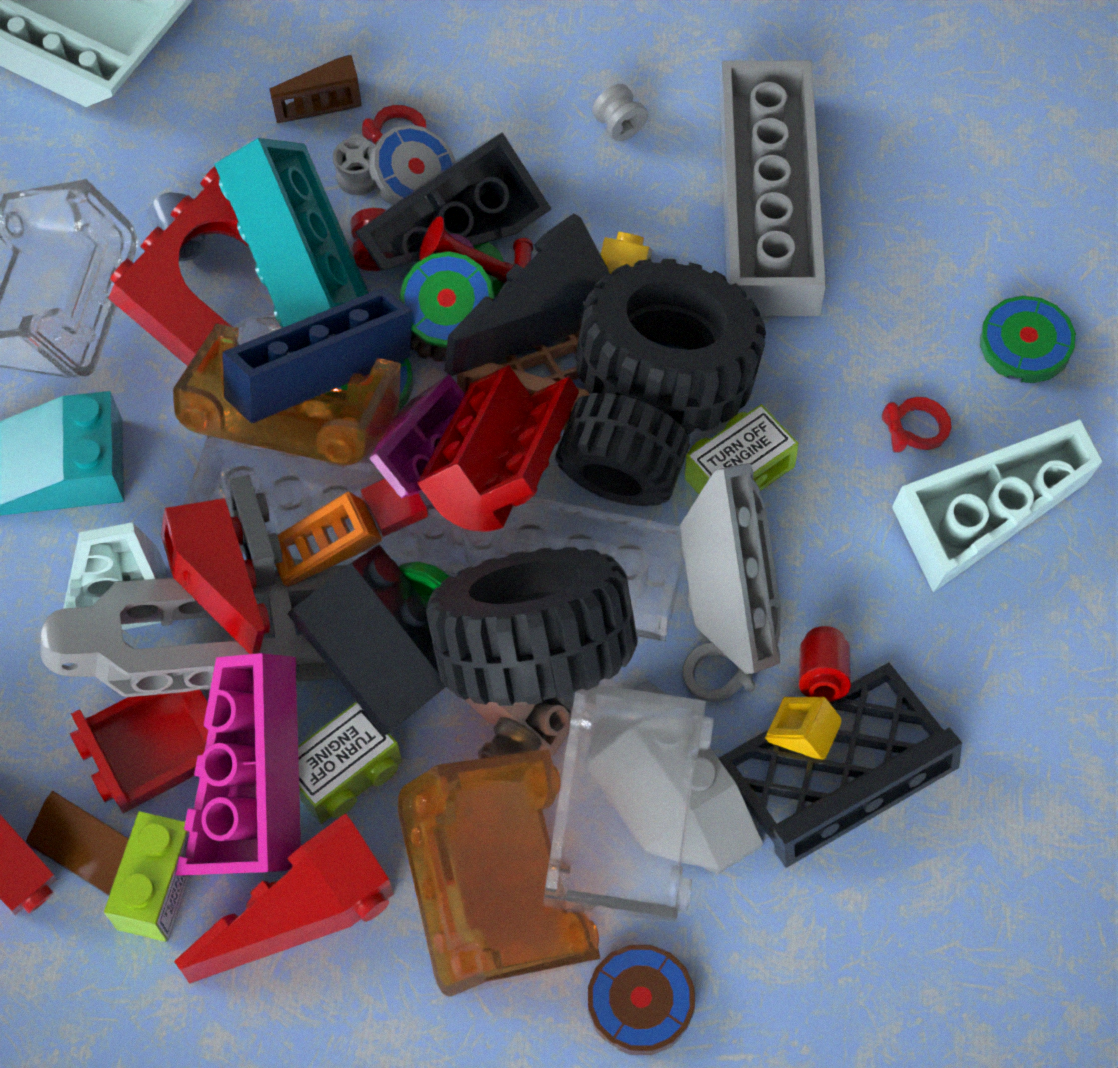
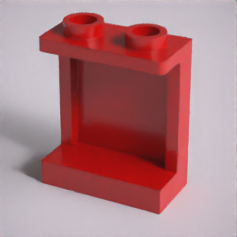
M201 689L179 693L127 697L90 717H85L80 709L71 713L78 729L69 734L83 761L93 757L99 771L90 776L104 803L114 799L124 814L194 776L198 755H203L209 730L203 726L208 702Z

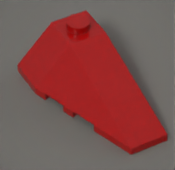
M346 813L301 845L287 858L293 867L283 877L271 883L264 880L250 892L252 897L246 904V910L240 916L233 913L222 917L174 961L189 984L349 928L361 919L364 922L370 921L386 909L389 904L388 899L394 895L390 880Z

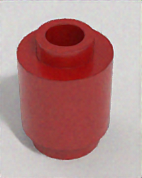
M830 626L815 627L806 634L800 644L799 688L806 697H825L828 702L841 699L849 692L851 686L850 645L840 630Z

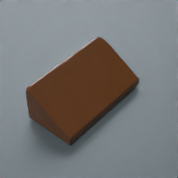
M51 791L43 803L26 839V843L109 896L129 838L58 793Z

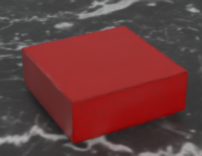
M386 479L360 489L361 497L382 537L428 517L427 508L419 493L401 499Z

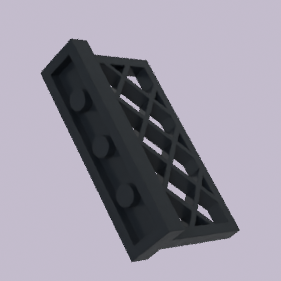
M889 662L851 683L850 690L844 697L829 702L835 710L856 713L853 731L838 730L834 739L835 742L849 744L845 763L782 752L780 746L768 743L765 739L768 730L718 758L736 782L745 804L774 843V852L785 868L959 768L962 749L961 740L950 727L943 730ZM885 682L897 695L895 708L866 703L868 692ZM904 704L908 710L902 709V705ZM863 715L892 720L889 739L860 734ZM899 721L921 725L929 735V737L917 744L895 740ZM856 746L886 751L884 762L873 769L852 765ZM893 752L899 753L896 756L892 757ZM750 758L770 762L765 781L743 777L736 766ZM777 763L805 768L802 788L773 783ZM813 770L842 775L840 788L829 794L809 790ZM849 777L856 778L848 783ZM755 792L762 793L761 801ZM774 795L799 800L796 813L776 823L766 809L769 796ZM806 802L812 803L805 807Z

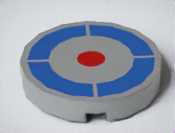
M411 124L393 127L376 142L370 154L369 173L372 181L376 180L378 187L381 189L380 195L386 202L394 205L454 163L455 158L452 150L443 139L429 129Z

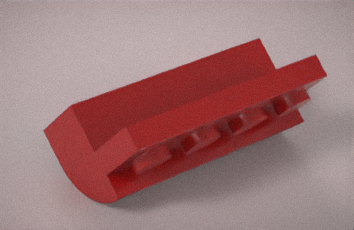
M510 365L472 382L417 484L436 510L453 524L478 532L495 531L504 528L512 508L526 503L536 494L539 480L549 466L550 462L548 460L555 445L560 441L561 431L572 413L571 409L579 394L578 388L568 376L530 395Z

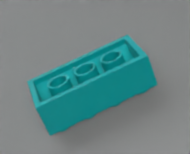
M257 138L214 163L220 177V189L233 207L238 219L237 228L239 234L250 247L256 261V274L262 284L268 289L274 304V316L282 328L369 293L304 143Z

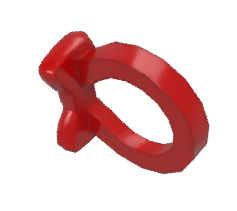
M391 105L381 109L374 120L366 118L363 121L362 135L366 140L376 144L383 135L381 129L384 123L389 119L404 118L415 126L426 128V120L414 108L405 105Z
M916 396L909 398L900 406L895 402H890L882 412V420L888 425V430L891 434L892 450L895 453L902 452L907 445L922 450L938 448L947 440L952 429L951 418L946 409L938 402L927 397ZM910 411H925L936 419L939 425V433L932 438L919 437L910 431L904 430L901 420Z

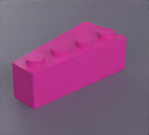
M265 653L216 657L203 725L209 729L203 755H198L194 773V776L200 777L194 808H188L184 830L190 831L185 856H179L175 876L289 871L293 865L287 858L301 846L296 657Z

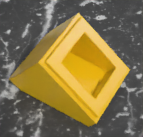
M783 697L765 739L768 743L811 758L824 760L833 744L842 719L825 697Z

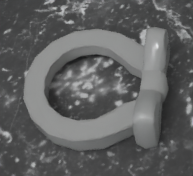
M712 642L704 643L694 648L686 657L683 665V679L689 691L700 700L719 702L734 695L742 686H744L746 691L755 689L751 673L745 674L739 667L738 672L732 676L731 680L718 690H707L696 683L694 671L697 664L703 658L710 655L728 658Z

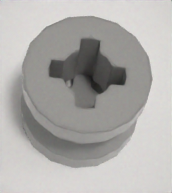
M617 84L606 89L598 96L592 108L595 118L599 122L607 124V132L616 141H623L634 136L644 126L648 118L647 109L640 102L633 101V93L624 84Z
M363 138L346 139L338 144L333 151V164L336 169L337 183L344 192L351 195H363L377 187L376 180L373 182L369 173L370 154L374 145Z

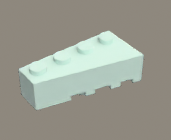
M1079 419L904 485L892 508L934 593L1084 486L1101 465L1102 460L1083 423Z

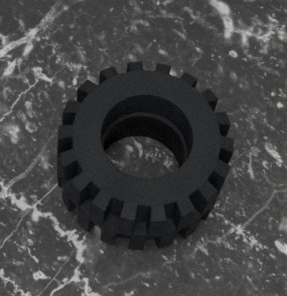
M592 393L589 396H582L576 401L556 451L555 461L558 462V467L561 471L567 474L570 479L600 497L628 505L657 506L666 503L672 496L690 446V438L685 433V429L674 421L672 417L650 404L622 395Z

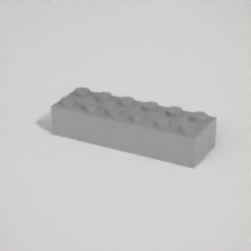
M812 60L722 61L719 101L727 282L731 285L736 283L745 291L747 295L746 300H753L760 312V316H820L826 281Z

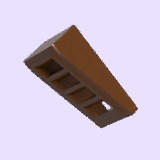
M352 54L334 59L269 88L277 123L362 106L358 77ZM294 99L291 103H285V100Z

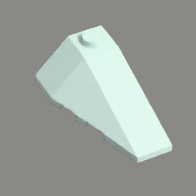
M133 522L79 532L63 609L93 606L115 582L168 578L167 569L158 547ZM161 621L121 624L122 630L161 623Z

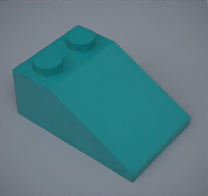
M111 391L61 396L0 421V516L124 502L122 417Z

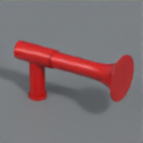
M442 216L437 217L428 228L419 254L420 260L431 254L448 251L467 255L481 265L486 274L497 278L498 281L504 284L508 281L506 274L514 266L511 263L502 262L454 239L446 231ZM519 238L514 241V265L517 264L524 268L531 261L533 243L530 239Z

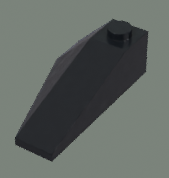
M501 132L459 158L355 233L379 269L383 271L420 261L419 254L424 236L437 217L442 216L444 218V227L449 234L461 235L475 246L519 233L549 212L551 207L509 141Z
M573 213L547 231L534 244L535 250L538 252L524 268L515 264L506 274L508 281L502 287L499 295L495 299L485 296L448 335L445 373L454 376L580 331L588 294L594 290L597 282L607 274H610L581 217Z

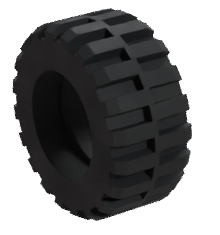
M651 259L640 260L634 264V267L626 264L615 269L611 275L607 274L595 284L594 290L588 294L576 349V369L579 378L583 384L585 383L584 387L589 394L609 393L634 398L650 404L672 417L674 421L685 429L686 434H691L696 428H700L703 432L717 427L720 421L722 423L727 422L738 414L739 409L747 404L765 347V324L753 300H746L747 295L745 291L736 283L729 284L725 275L715 270L712 273L702 270V265L689 262V265L678 264L676 259H663L661 263H652ZM654 342L670 343L683 347L687 350L673 349L659 345Z
M551 547L540 548L533 552L523 553V551L510 553L509 556L496 559L494 557L482 561V564L464 568L458 572L457 576H449L442 581L440 587L435 588L426 608L442 683L457 697L464 700L470 698L477 704L487 705L489 702H495L498 706H513L514 703L527 702V705L543 703L544 699L572 696L573 692L581 689L587 691L598 686L601 680L611 679L617 675L621 667H626L638 644L627 574L624 568L612 556L606 553L601 555L597 550L588 548L584 551L578 550L576 547H563L557 550H552Z

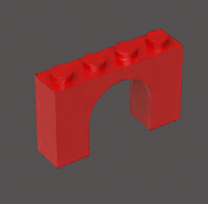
M215 166L200 182L204 189L197 197L193 199L190 195H186L170 214L175 220L165 230L157 226L140 246L144 253L134 263L129 258L124 260L110 277L114 285L108 299L193 372L221 344L232 326L198 298L186 285L179 267L180 249L190 240L206 234L230 236L239 240L250 249L249 245L239 234L237 228L238 219L233 207L220 189V177Z

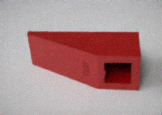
M225 498L164 508L161 537L173 578L249 654H259L264 634L270 632V621L265 604H257L253 589H256V574L251 559H243L240 546L243 545V532L239 518L237 516H230Z

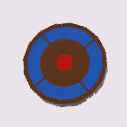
M628 945L611 952L595 968L588 985V1014L595 1031L612 1046L629 1055H654L671 1048L687 1030L695 1011V987L686 967L672 953L653 945Z

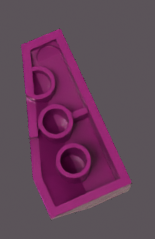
M450 374L404 406L391 420L369 457L401 499L423 492L417 482L465 395Z

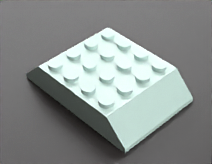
M0 0V66L85 107L112 97L192 0Z

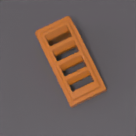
M348 491L277 535L282 552V563H277L275 566L283 584L290 587L366 551L381 542L382 537L365 502ZM348 518H350L355 529L350 532L345 522ZM331 526L339 539L332 543L326 531ZM312 535L320 549L316 554H314L307 539ZM293 544H296L303 560L298 565L295 564L288 548Z

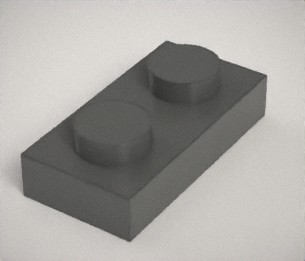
M250 475L230 478L231 510L233 516H237L241 523L243 532L242 547L246 559H251L256 574V589L275 585V564L282 563V552L277 534H268L265 523L270 522L266 497L263 492L255 494Z

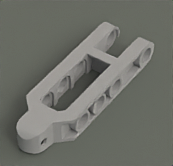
M348 565L332 566L290 587L283 584L278 571L275 570V585L253 589L257 604L264 603L269 617L272 618L275 638H263L260 653L296 657V682L335 679L337 677L304 635L296 636L294 622L287 613ZM174 578L115 582L93 606L65 608L54 611L47 617L42 627L40 642L41 659L52 672L68 677H96L123 697L179 693L201 689V691L210 690L216 657L247 655L249 653L237 641L134 649L123 641L121 624L161 621L162 626L172 625L173 620L212 617ZM65 663H74L70 666L64 665Z

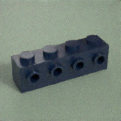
M383 287L223 351L224 398L244 418L253 424L404 360L411 355L412 310Z

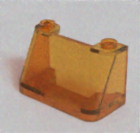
M215 324L173 388V404L176 418L190 431L349 466L358 463L374 451L389 423L399 413L401 363L377 358L368 376L363 377L362 374L353 373L348 382V391L335 388L251 424L224 398L223 351L239 345L237 342L239 328Z
M549 749L435 765L404 785L400 790L398 796L400 825L433 973L439 989L445 996L451 997L588 964L601 959L598 949L599 933L595 923L580 910L567 912L543 814V810L554 803L561 787L560 775L557 768L553 765Z

